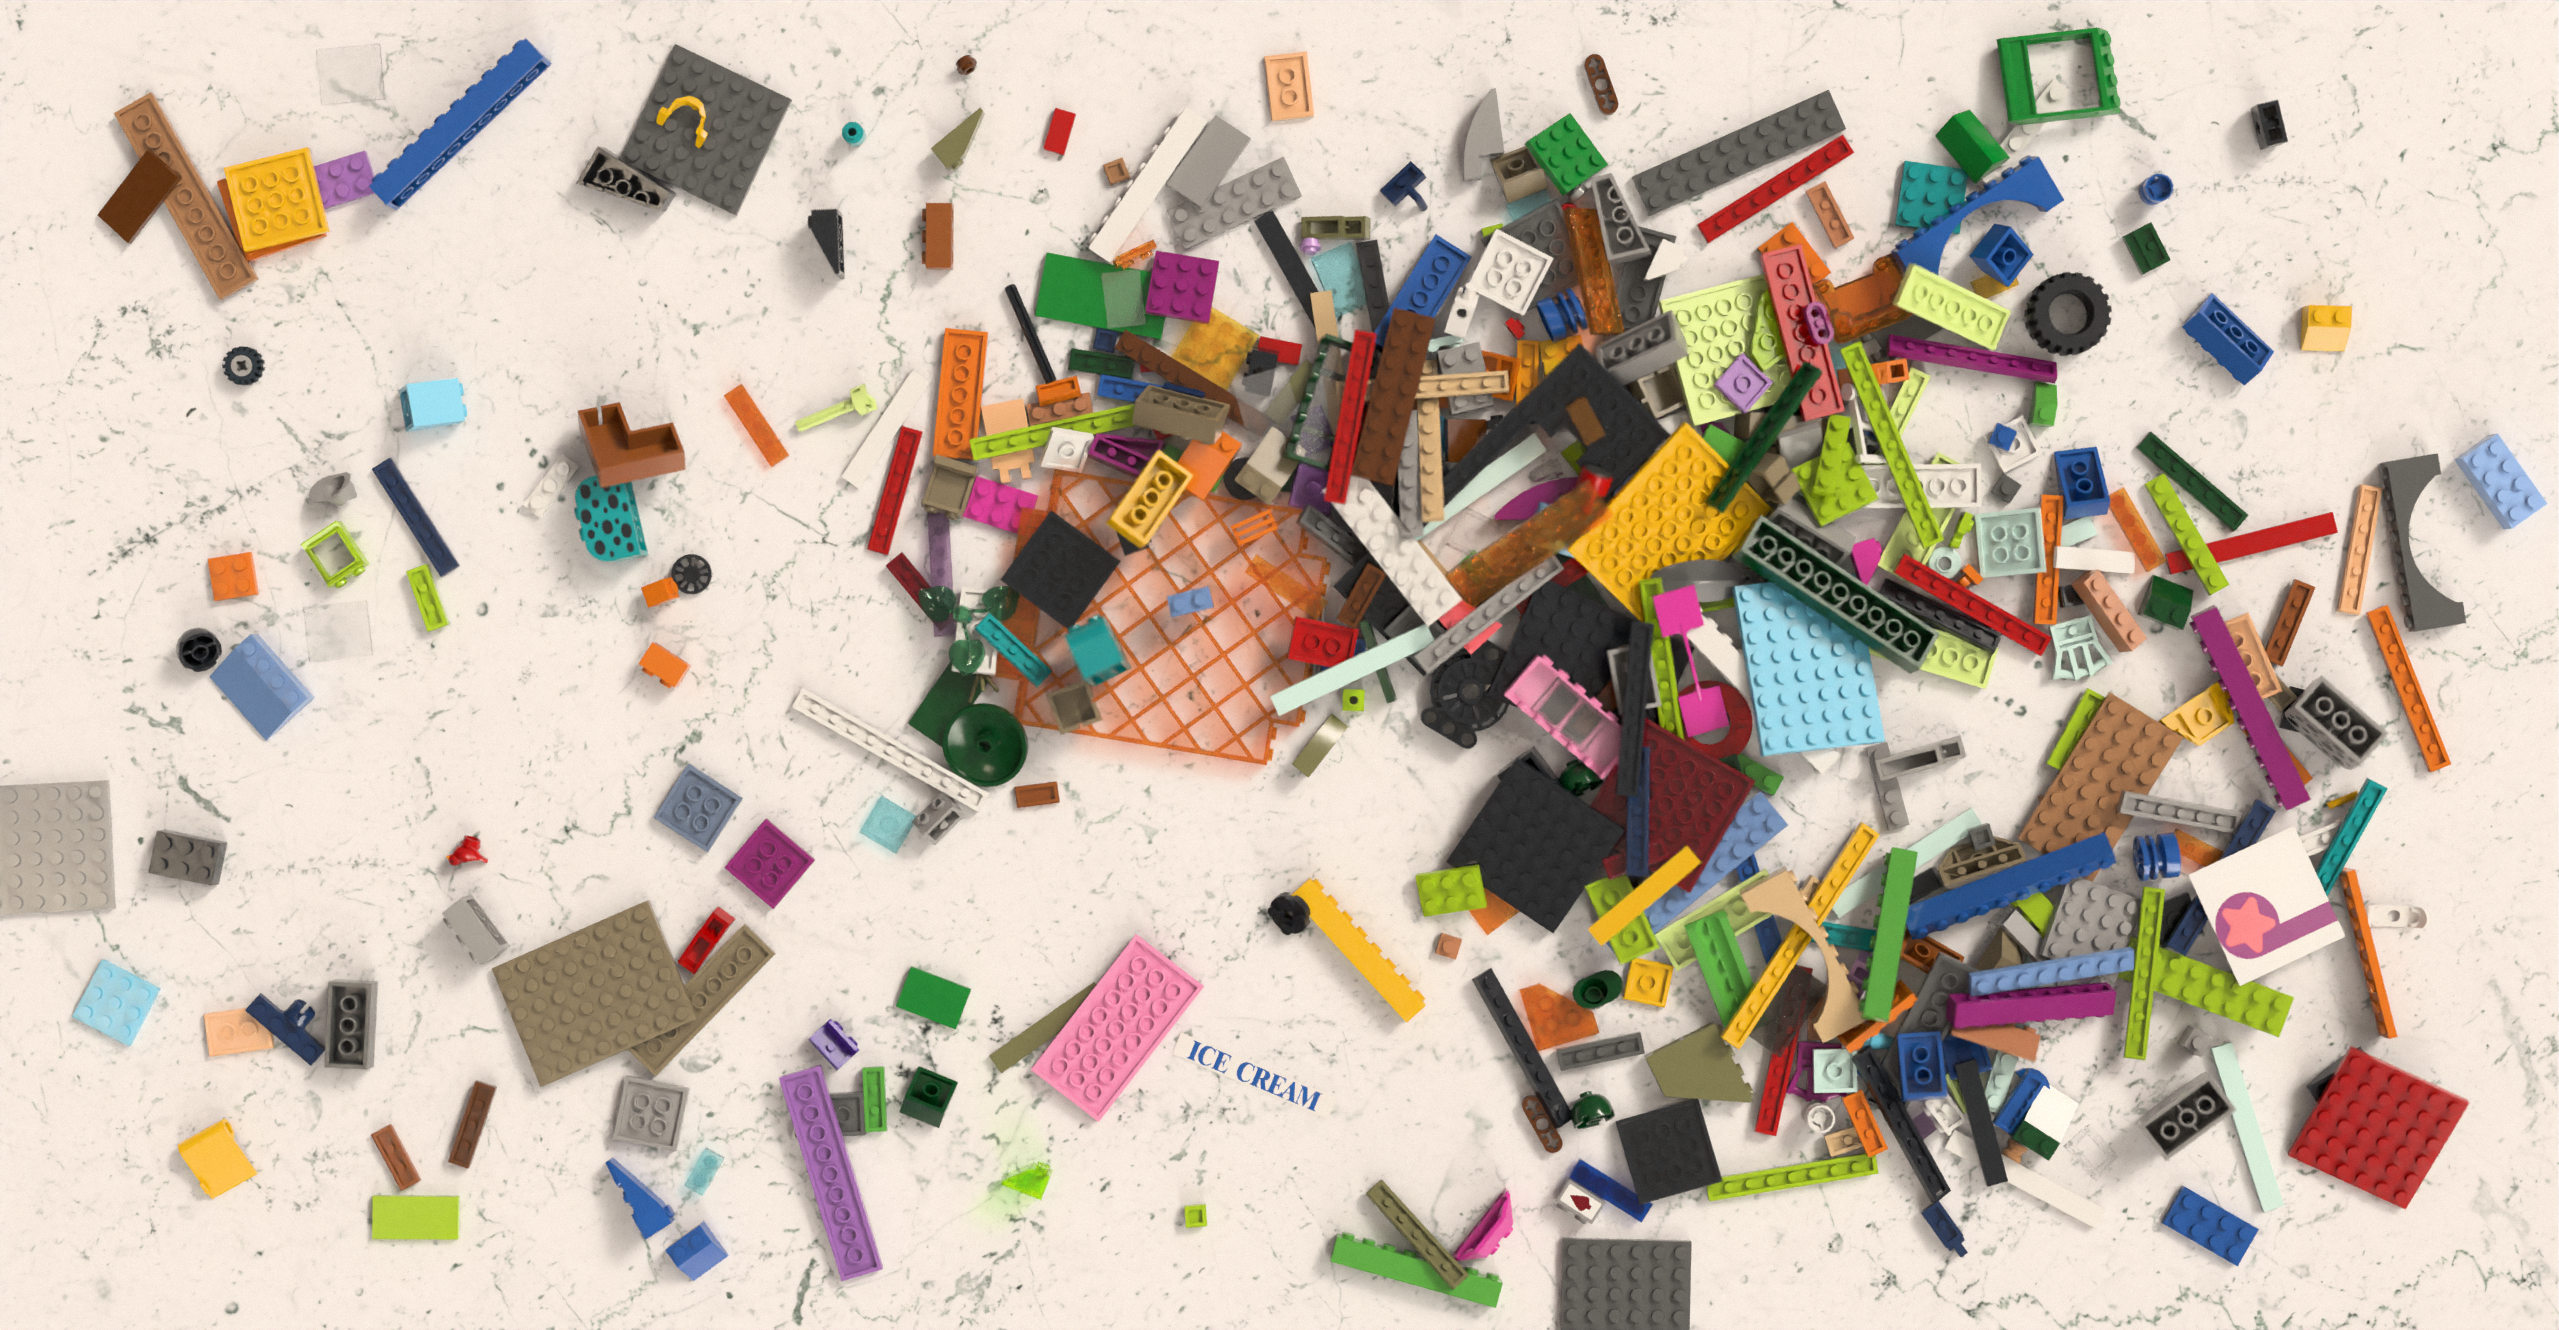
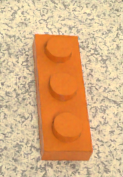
M1859 1089L1857 1092L1842 1097V1102L1866 1156L1869 1158L1887 1150L1888 1147L1863 1091Z

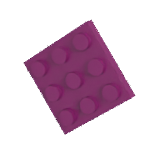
M1156 251L1145 314L1209 324L1219 261Z
M766 818L724 868L772 909H775L816 859Z

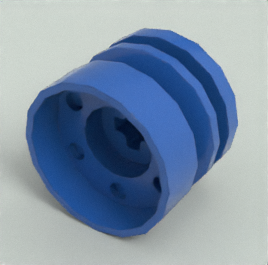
M1570 287L1564 290L1566 300L1561 292L1557 293V304L1550 297L1536 302L1540 318L1554 344L1567 338V327L1574 334H1577L1576 323L1582 331L1588 329L1584 308Z
M2174 833L2157 834L2155 842L2151 835H2146L2145 838L2142 836L2134 838L2133 862L2140 881H2148L2149 877L2151 880H2156L2158 871L2164 879L2179 877L2181 872V856Z

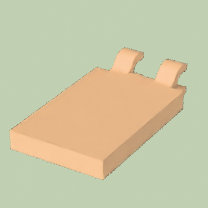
M1024 399L981 406L986 436L1029 427ZM1033 449L991 457L993 470L999 469L1001 483L1011 482L1009 470L1021 468L1023 479L1032 478L1029 463L1035 462Z

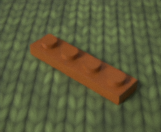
M2293 579L2265 647L2271 663L2283 667L2316 587Z

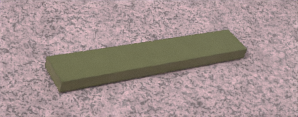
M1093 982L990 1054L989 1057L1001 1073L1057 1035L1097 984Z
M1382 1179L1365 1194L1452 1290L1469 1276Z

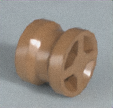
M2009 1138L2007 1141L2008 1146L2001 1153L2020 1164L2022 1155L2028 1149Z

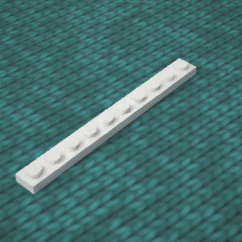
M802 688L792 706L977 812L981 810L990 794Z

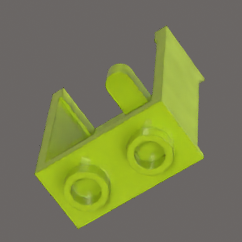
M342 521L333 522L300 544L328 587H336L338 589L348 583V578L353 575L354 577L361 575L366 571L365 567L369 565ZM338 533L355 561L333 576H330L313 548Z

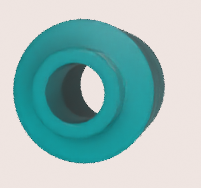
M849 122L842 129V136L849 145L859 146L865 141L866 133L860 124ZM856 130V135L850 136V133Z

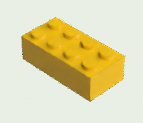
M1158 450L1151 456L1106 521V524L1137 547L1142 548L1152 537L1194 475Z

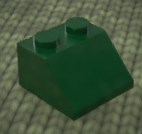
M2152 575L2137 615L2175 630H2183L2191 611L2194 590Z
M918 1066L899 1112L939 1128L958 1082Z

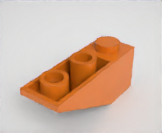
M1906 358L1870 364L1879 385L1910 380ZM1847 368L1837 370L1841 391L1844 384H1853Z

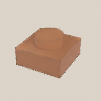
M1441 932L1435 953L1456 960L1462 939Z

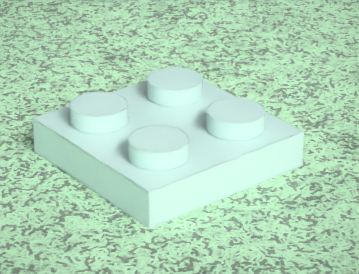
M1846 1048L1812 1049L1813 1092H1857V1068L1851 1059L1857 1054V1050L1849 1053Z

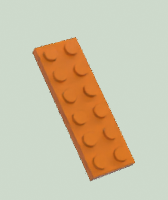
M945 328L933 447L934 457L937 454L947 458L974 460L969 440L978 438L988 332Z

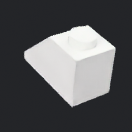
M1662 239L1644 277V281L1649 282L1676 272L1678 267L1683 268L1688 257L1684 255L1687 249Z

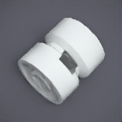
M1812 1102L1804 1110L1803 1119L1813 1131L1825 1133L1834 1126L1835 1115L1824 1103Z

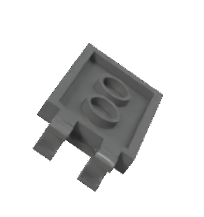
M1897 306L1869 323L1871 330L1859 338L1863 344L1873 338L1878 342L1881 349L1870 355L1875 363L1887 356V339L1889 334L1926 340L1944 328ZM1888 356L1890 360L1896 358L1893 356Z

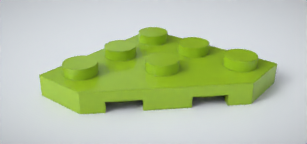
M1768 289L1759 295L1749 353L1762 372L1785 357Z

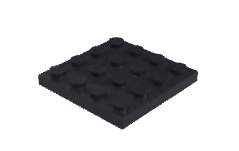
M1051 510L1000 580L1065 628L1069 629L1076 624L1121 561Z
M1692 1099L1615 1121L1639 1205L1722 1182L1699 1099Z

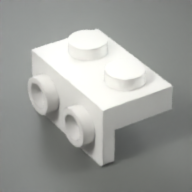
M1948 1093L1945 1099L1922 1100V1110L1928 1117L1932 1115L1936 1121L1934 1126L1940 1134L1945 1133L1950 1136L1952 1130L1967 1120Z

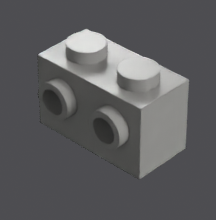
M941 792L912 822L926 839L936 845L965 814L944 792Z

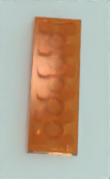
M1565 209V222L1569 233L1590 335L1624 333V327L1597 209Z

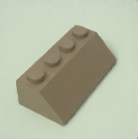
M1148 385L1135 400L1132 424L1142 429L1158 430L1162 434L1178 435L1182 439H1194L1207 445L1215 444L1221 436L1230 404Z

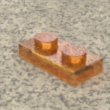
M1151 240L1116 256L1112 262L1116 269L1119 267L1126 269L1135 264L1134 260L1139 258L1145 260L1153 256L1157 246L1154 240Z

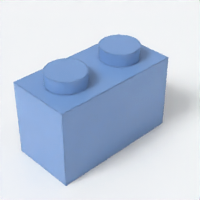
M1209 586L1167 596L1172 618L1214 608Z

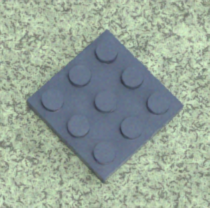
M689 763L653 818L704 851L709 852L743 800V797Z

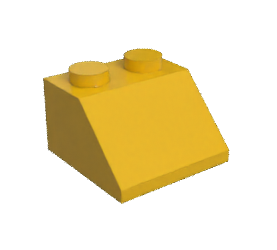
M2307 305L2302 307L2300 350L2345 351L2351 331L2352 306Z

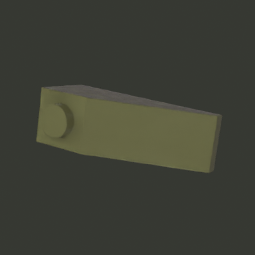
M981 108L931 148L948 171L951 169L956 170L964 163L962 160L966 158L985 115Z

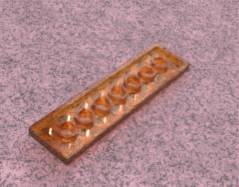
M1588 479L1445 573V577L1468 608L1472 609L1613 517V512Z

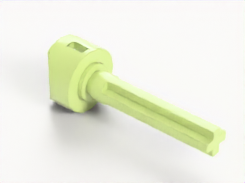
M864 383L850 389L851 398L795 421L798 431L802 432L855 409L862 416L877 409L876 400L867 394Z

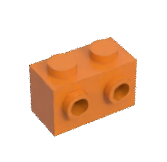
M656 642L651 643L638 663L643 667L641 670L651 677L655 674L661 678L659 682L668 688H671V686L678 687L692 666Z

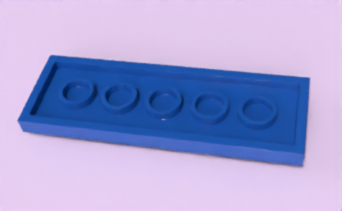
M1435 234L1375 330V346L1383 350L1393 308L1434 318L1472 257Z

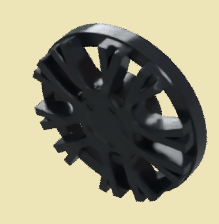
M688 554L680 557L674 563L671 576L681 592L697 594L709 586L712 579V570L706 559L699 555ZM687 558L689 565L684 567L681 561ZM692 558H695L694 566H691ZM700 560L705 564L702 568L697 567ZM677 566L683 568V572L676 570ZM704 569H707V570H708L707 573L701 574V571H700V570H704ZM675 574H682L683 579L677 582ZM701 576L708 577L706 583L701 581ZM687 581L686 585L682 588L681 584ZM697 581H699L700 585L702 586L700 589L696 584ZM690 583L694 584V591H688Z

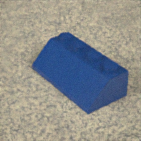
M2213 293L2199 305L2182 326L2190 337H2193L2205 351L2209 352L2217 360L2218 364L2225 367L2232 374L2233 378L2240 381L2244 386L2263 370L2274 353L2261 338Z

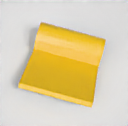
M226 1119L216 1122L178 1144L181 1156L200 1181L199 1185L206 1195L209 1194L212 1199L257 1174L252 1164L235 1142L234 1130Z

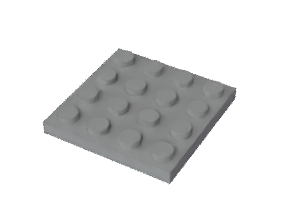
M2081 877L2072 879L2069 883L2061 886L2038 954L2051 959H2059L2128 947L2140 912L2141 899ZM2119 972L2099 976L2116 982Z

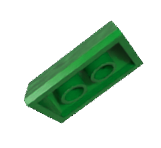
M1970 109L1953 115L1935 135L1974 184H1977L2010 159L2008 154Z

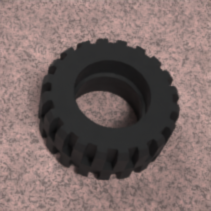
M2063 272L2044 280L2032 291L2031 297L2026 302L2028 308L2025 310L2024 316L2027 317L2028 322L2025 325L2026 329L2030 328V337L2032 340L2036 339L2038 341L2037 345L2041 349L2046 348L2048 353H2057L2060 356L2076 355L2097 345L2101 341L2100 339L2106 335L2108 331L2106 328L2111 324L2112 318L2109 317V313L2112 312V306H2108L2107 300H2109V296L2107 293L2104 294L2102 292L2103 287L2100 283L2095 284L2093 282L2094 278L2090 276L2084 277L2083 273ZM2063 294L2076 296L2081 300L2086 309V323L2080 331L2074 334H2064L2058 331L2050 320V305L2056 297Z

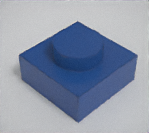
M1996 423L1988 443L2002 450L2009 451L2017 431Z

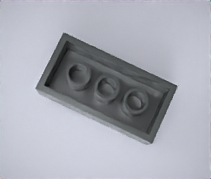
M334 979L328 982L325 1068L367 1070L374 1067L378 981Z

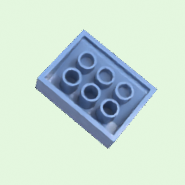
M250 634L209 676L266 741L315 698L258 634Z

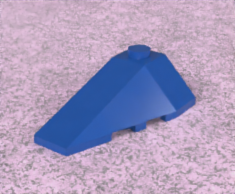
M611 1158L605 1162L616 1185L619 1188H623L624 1202L633 1208L634 1213L631 1216L645 1240L675 1220L673 1217L675 1214L669 1204L666 1205L661 1198L616 1159Z

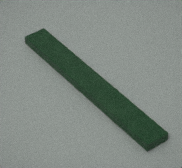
M1806 361L1803 362L1705 501L1708 506L1722 514L1823 373L1818 367Z

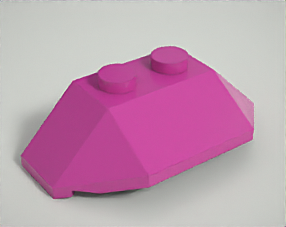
M1506 1188L1452 1254L1456 1261L1487 1258L1489 1254L1493 1255L1500 1247L1499 1241L1511 1234L1513 1231L1511 1227L1513 1225L1509 1190Z

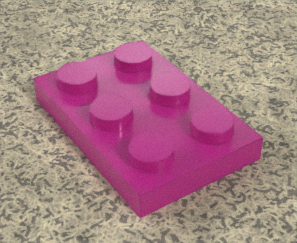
M977 476L964 517L1026 537L1038 495Z

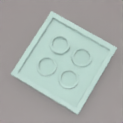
M2040 507L1975 514L1980 576L1982 578L2047 572Z

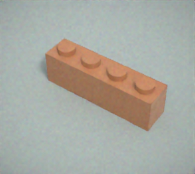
M2099 570L2086 571L2071 584L2119 652L2133 651L2147 639Z

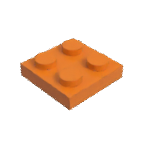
M252 552L208 559L214 601L259 594Z

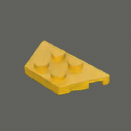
M2217 681L2158 721L2194 745L2201 746L2234 723V715L2227 702V699H2230L2227 691L2223 692Z

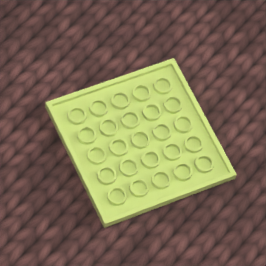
M1764 274L1658 302L1661 314L1670 310L1673 311L1686 339L1689 355L1675 361L1674 364L1692 427L1742 414L1713 384L1741 353L1755 364L1749 353L1759 295L1768 289ZM1786 356L1763 371L1773 383L1748 412L1774 405L1789 384L1791 375Z

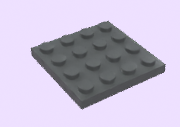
M1554 199L1498 229L1553 258L1527 311L1537 307L1536 302L1547 297L1552 299L1557 296L1558 292L1563 293L1565 289L1573 288L1596 276L1558 199ZM1493 232L1480 239L1484 248H1486Z

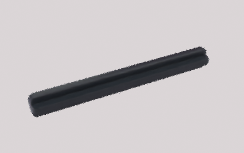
M1015 284L1005 287L1006 294L1044 381L1047 384L1056 381L1055 374Z

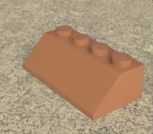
M2006 1023L2002 1026L1996 1024L1986 1025L1985 1027L1966 1026L1964 1029L1955 1028L1951 1025L1948 1033L1953 1036L2033 1062L2036 1060L2040 1035L2036 1034L2037 1029L2025 1025L2021 1029L2015 1027L2016 1023Z

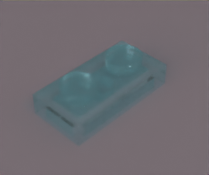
M706 1147L684 1186L704 1196L725 1157Z

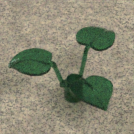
M935 586L919 590L921 607L931 620L944 622L948 619L949 614L952 613L954 619L962 625L966 641L957 640L951 645L949 659L963 676H969L977 671L985 657V648L982 642L977 639L970 640L966 625L971 623L973 614L989 611L998 621L1008 620L1014 615L1020 596L1018 592L1009 586H998L987 590L983 595L982 602L987 608L969 609L964 605H959L953 609L957 603V598L950 588Z

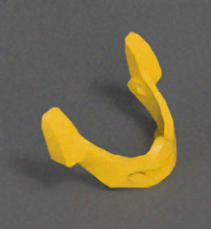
M686 96L676 99L669 108L662 107L656 119L657 124L661 126L672 112L681 106H690L693 110L699 112L701 121L695 132L697 134L695 146L700 148L708 136V133L703 129L706 118L703 103L695 97Z

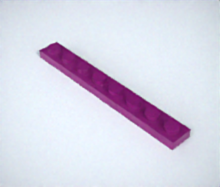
M1889 334L1887 339V356L2055 383L2058 378L2057 362L1892 334Z

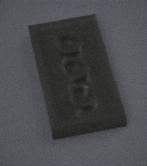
M1795 964L1749 1034V1037L1778 1057H1781L1825 993L1826 985Z

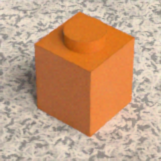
M672 577L641 587L648 608L679 598L678 587Z

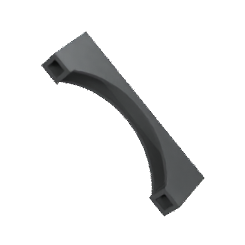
M2438 453L2380 463L2379 475L2384 482L2382 493L2388 505L2386 517L2388 522L2391 523L2390 540L2394 543L2395 547L2393 559L2395 564L2398 565L2397 582L2402 588L2400 600L2402 606L2405 607L2404 624L2406 628H2408L2409 632H2416L2466 623L2463 602H2455L2447 598L2428 583L2416 566L2409 544V523L2415 503L2427 484L2436 475H2441Z

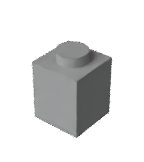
M2188 1025L2177 1043L2193 1054L2202 1057L2213 1039L2195 1027Z

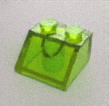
M1038 1161V1163L1033 1162L1006 1174L1001 1185L1042 1200L1053 1170L1050 1169V1165L1041 1161Z

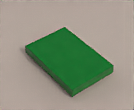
M911 966L896 1007L957 1029L971 988Z

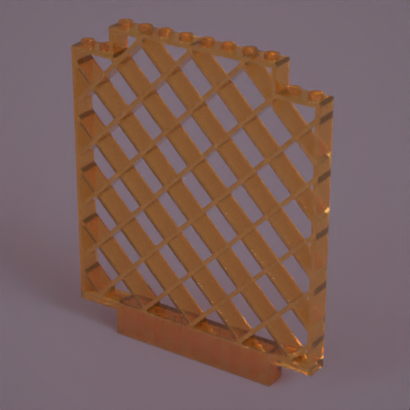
M1054 469L1048 511L1022 507L1013 561L1049 512L1052 510L1054 513H1058L1060 496L1063 497L1080 521V524L1075 528L1078 530L1085 528L1093 541L1104 548L1088 524L1113 506L1117 507L1128 491L1127 489L1114 498L1104 483L1131 487L1133 482ZM1063 476L1078 478L1061 490ZM1085 480L1097 481L1111 501L1084 520L1066 494ZM1183 490L1181 493L1182 497L1176 500L1167 515L1185 541L1160 559L1157 558L1151 548L1146 549L1155 562L1129 581L1117 566L1115 572L1124 585L1099 603L1094 598L1091 602L1094 606L1083 613L1075 624L1077 625L1097 610L1101 616L1108 620L1117 639L1136 664V669L1112 686L1108 681L1103 682L1107 689L1092 699V703L1097 702L1110 693L1129 720L1111 733L1098 732L1093 724L1087 725L1090 730L1076 729L1069 733L1267 765V761H1272L1274 749L1270 748L1271 740L1276 739L1277 727H1273L1274 723L1299 727L1300 723L1305 721L1306 711L1302 710L1303 705L1298 707L1296 722L1272 718L1271 715L1277 712L1276 708L1267 712L1249 685L1275 666L1290 686L1293 685V682L1279 664L1287 658L1288 652L1276 660L1258 635V632L1283 614L1294 625V619L1288 611L1314 592H1317L1313 620H1317V617L1322 618L1324 605L1320 604L1321 596L1326 595L1327 584L1323 583L1324 575H1329L1331 563L1327 562V557L1302 553L1303 549L1307 550L1309 537H1305V529H1301L1298 553L1293 555L1275 530L1272 533L1290 558L1263 577L1244 550L1264 536L1239 546L1223 519L1241 506L1254 507L1258 513L1263 512L1261 509L1288 513L1276 521L1277 526H1279L1293 515H1300L1302 510L1208 494L1204 502L1216 519L1191 537H1188L1170 512L1188 498H1197L1190 492ZM1209 500L1236 505L1219 516ZM1266 516L1262 517L1264 521L1268 519ZM1220 523L1238 549L1210 568L1192 542ZM1271 523L1267 524L1268 528L1272 527ZM1120 541L1107 551L1112 554L1121 547ZM1189 544L1207 569V572L1180 590L1162 563ZM1241 553L1260 580L1235 598H1232L1214 572ZM1297 558L1322 561L1318 586L1313 583ZM1294 562L1312 589L1285 608L1266 581ZM1156 567L1160 568L1177 592L1176 594L1190 590L1211 575L1229 602L1203 621L1197 612L1192 613L1199 624L1171 642L1153 617V615L1168 605V601L1166 600L1150 612L1131 585ZM1263 583L1281 608V611L1254 629L1236 602ZM1009 587L1003 626L1052 670L1050 675L1054 681L1027 699L1030 681L999 652L994 677L1019 681L1014 716L1022 725L1059 731L1057 725L1045 723L1032 702L1057 684L1060 689L1065 688L1066 686L1062 681L1079 669L1078 665H1075L1059 677L1040 651L1065 632L1068 633V629L1062 625L1063 628L1035 647L1041 609ZM1128 588L1146 615L1119 633L1101 607ZM1230 606H1233L1251 633L1224 651L1205 624ZM1150 619L1168 646L1141 664L1123 637ZM1202 627L1220 652V655L1194 673L1175 646ZM1254 636L1273 663L1246 682L1227 654ZM1171 649L1190 676L1163 695L1145 670V667ZM1224 658L1243 685L1215 703L1197 676ZM1305 662L1303 680L1312 676L1313 668H1309L1310 663ZM1141 671L1159 698L1135 716H1132L1114 689ZM1193 679L1212 707L1185 725L1166 698ZM1245 688L1264 716L1237 734L1219 709V706ZM1160 702L1164 703L1181 727L1180 730L1163 742L1151 741L1136 721ZM1025 706L1029 708L1038 722L1023 719ZM1213 710L1216 711L1233 735V738L1215 751L1202 749L1188 730V728ZM1265 719H1268L1269 728L1264 758H1254L1240 737ZM1132 723L1142 739L1116 734ZM1184 732L1195 748L1169 744V742ZM1237 741L1247 756L1223 753L1221 751Z

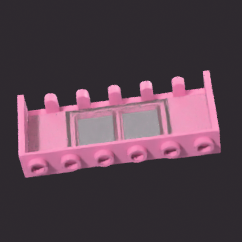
M1536 654L1503 694L1604 779L1618 763L1621 726L1617 723L1619 718L1610 711L1606 714L1600 709L1602 704L1594 697L1591 699L1587 698L1584 695L1586 692L1584 688L1578 683L1573 686L1568 681L1570 676L1561 669L1557 672L1552 668L1553 662L1545 655L1540 657Z

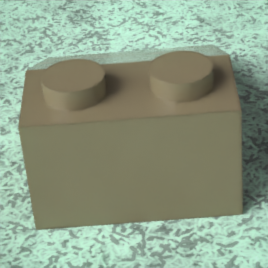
M1273 426L1234 480L1268 505L1271 504L1299 464L1290 459L1282 458L1289 437ZM1298 445L1295 454L1304 457L1307 450Z

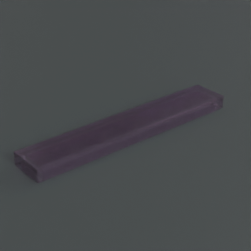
M927 512L934 637L956 636L949 519L943 513L931 514Z

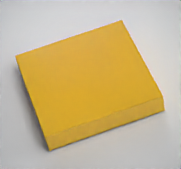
M1641 958L1630 961L1623 999L1665 1008L1674 966Z

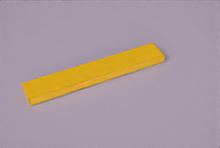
M1686 846L1594 923L1588 931L1603 946L1696 868L1701 861Z

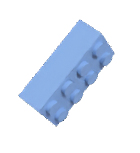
M2498 433L2488 435L2454 459L2503 529H2513L2547 505L2545 499Z

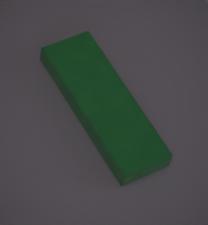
M1071 348L1068 370L1132 380L1135 361L1130 357Z

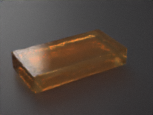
M1585 396L1566 406L1586 445L1606 435Z

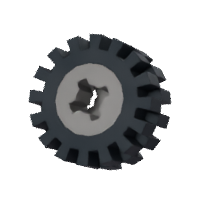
M239 346L226 353L227 357L223 359L225 365H222V368H225L224 374L228 376L227 379L239 385H251L259 381L258 379L263 376L262 371H265V367H263L265 362L261 358L262 355L256 349Z

